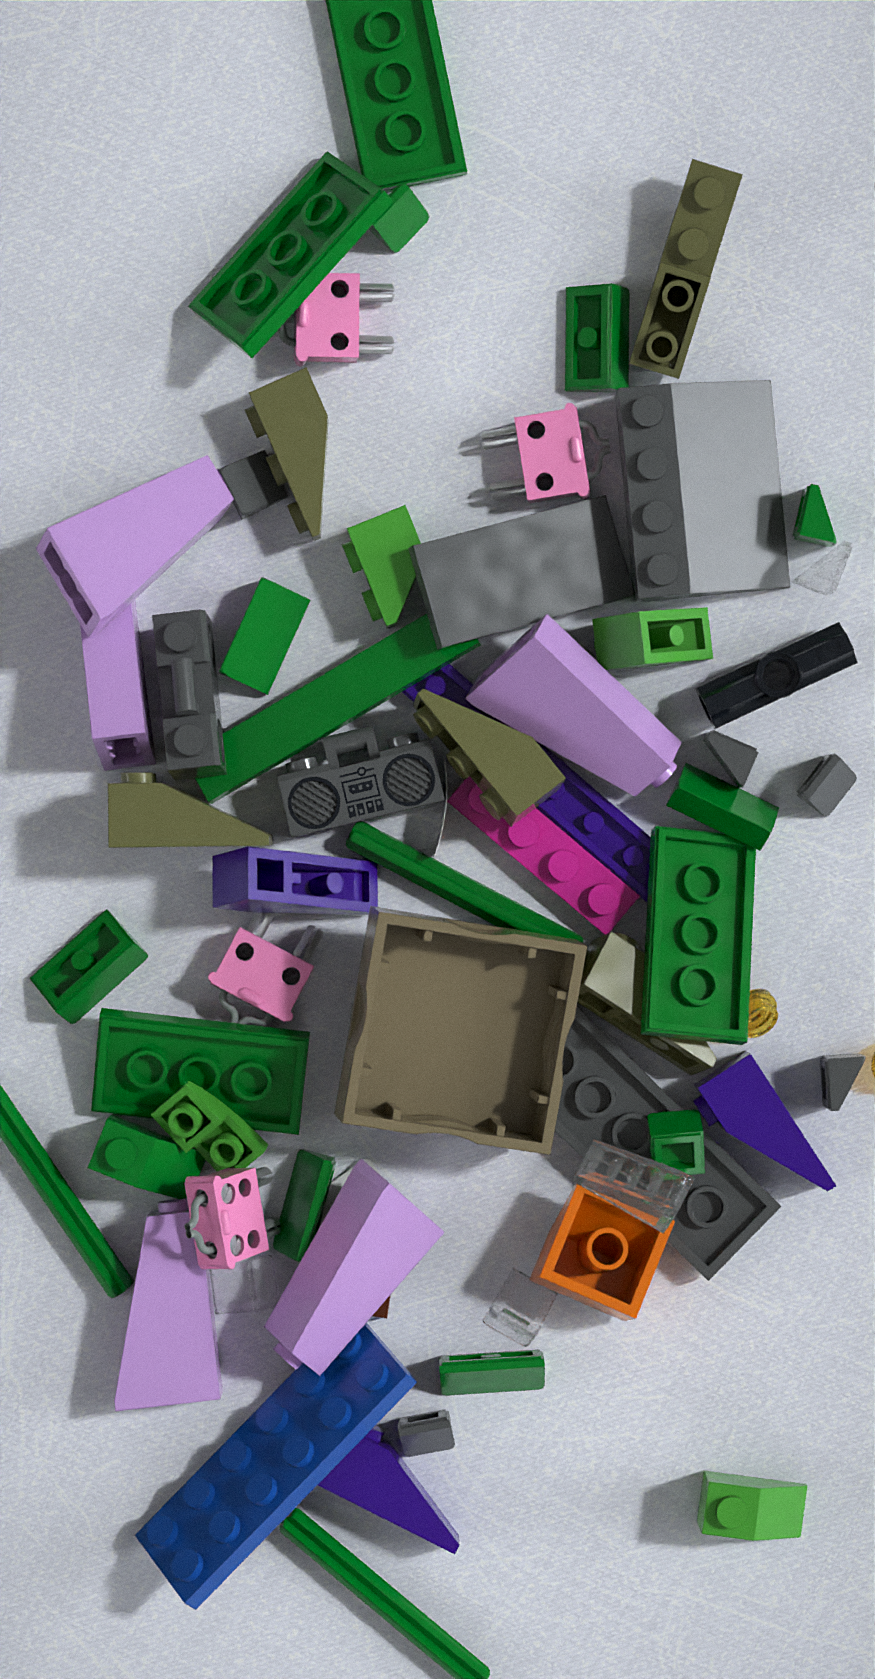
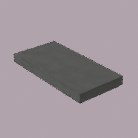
M606 495L424 542L408 548L437 650L537 623L546 614L553 619L634 596Z

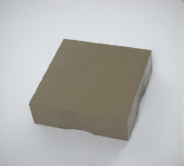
M370 906L334 1111L336 1117L344 1124L416 1135L423 1133L450 1134L468 1139L476 1144L550 1155L563 1087L562 1061L564 1046L575 1019L587 945L571 938Z

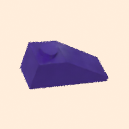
M251 846L212 856L213 908L254 913L369 915L370 906L378 907L377 863Z
M742 1052L693 1084L700 1094L699 1097L693 1100V1103L709 1127L718 1122L721 1128L730 1135L827 1192L836 1187L827 1170L749 1052Z
M376 1425L318 1484V1486L453 1554L456 1553L460 1546L459 1534L392 1444L382 1438L385 1431Z

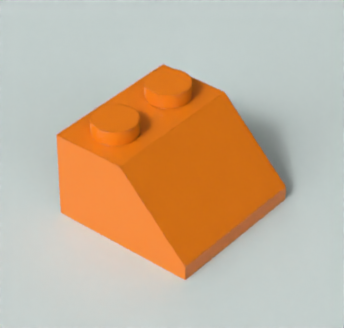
M579 1179L547 1235L529 1280L622 1321L636 1319L675 1221Z

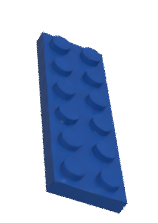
M367 1322L320 1376L306 1364L302 1363L135 1534L138 1541L182 1601L196 1610L404 1397L417 1381Z

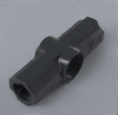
M837 622L695 689L707 718L713 728L717 729L853 666L858 661L847 633L842 628L840 622ZM771 661L781 662L789 670V683L782 690H773L764 682L763 671L765 666Z

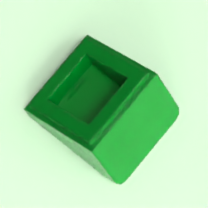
M399 183L389 194L393 200L392 204L369 228L394 253L399 252L429 220L428 212L405 183Z
M810 484L802 490L792 536H794L795 540L832 547L837 541L819 485Z
M691 1109L648 1114L647 1122L653 1178L705 1174L704 1135L700 1112Z

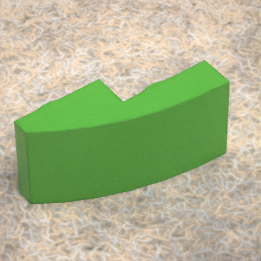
M191 1081L183 1085L151 1114L155 1121L185 1153L194 1147L216 1171L226 1168H246L261 1156L268 1147V1144L241 1117L215 1096Z

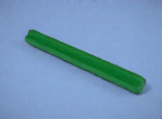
M358 821L354 824L346 839L345 845L348 849L497 927L571 938L581 943L584 942L583 937L363 821Z
M0 1085V1138L108 1297L115 1298L132 1286V1277Z
M295 1508L281 1522L279 1530L286 1538L453 1678H489L490 1670L483 1662L304 1512Z

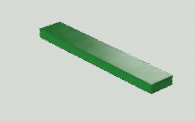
M426 613L223 733L227 775L195 779L208 802L213 804L320 741L322 737L337 731L481 646L478 639L437 650Z

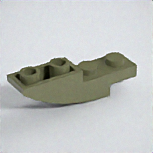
M696 159L691 160L629 364L677 379L680 378L743 174Z

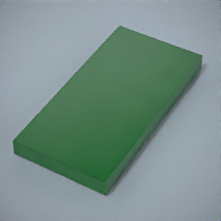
M325 0L361 175L384 191L394 190L399 183L414 186L467 175V167L432 0Z
M327 151L194 298L188 307L205 323L250 358H253L392 204L393 200L382 188Z
M655 826L651 830L640 1034L743 1045L748 1042L755 848L722 833Z
M102 1008L99 1016L91 1111L153 1118L151 1114L156 1108L188 1081H191L228 1106L252 1129L299 1135L310 1032Z

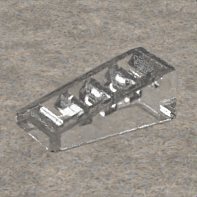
M594 1139L572 1181L664 1234L678 1213L695 1178L676 1168ZM600 1162L609 1166L605 1175L595 1172ZM618 1173L627 1177L625 1183L615 1180ZM637 1183L645 1187L646 1190L637 1188Z

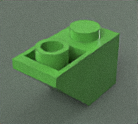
M406 505L347 528L351 541L341 544L352 572L356 573L363 570L370 589L361 594L372 621L383 618L387 629L397 625L417 578L408 548L421 544Z

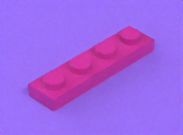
M471 777L464 780L447 800L451 806L604 935L614 928L640 897L538 809L535 808L510 827L503 817L500 820H496L486 810L479 798V795L483 792Z

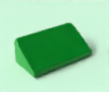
M612 283L566 287L565 391L617 392L618 388L629 387L630 293L628 288Z
M261 577L219 673L268 695L311 600Z
M685 763L666 806L761 851L771 835L779 811V807L688 763Z
M106 909L29 979L57 1014L70 1024H75L148 958V954L114 915Z
M300 1149L297 1153L279 1219L280 1225L277 1226L281 1227V1231L278 1235H275L273 1247L276 1251L297 1262H301L319 1229L337 1163L335 1157L306 1149Z
M540 1349L443 1355L439 1358L441 1393L445 1396L540 1390L545 1386V1362L543 1352Z

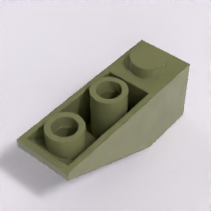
M307 367L249 392L253 406L244 410L256 438L267 435L273 448L274 454L265 458L277 485L280 486L288 482L296 501L287 505V508L299 534L309 530L313 541L321 539L329 420Z
M422 689L417 693L413 703V707L416 709V712L413 714L415 721L429 738L433 739L437 736L450 751L446 754V757L452 768L465 780L471 777L483 792L479 795L482 804L496 820H500L503 817L512 827L562 786L566 779L565 776L533 737L428 690Z

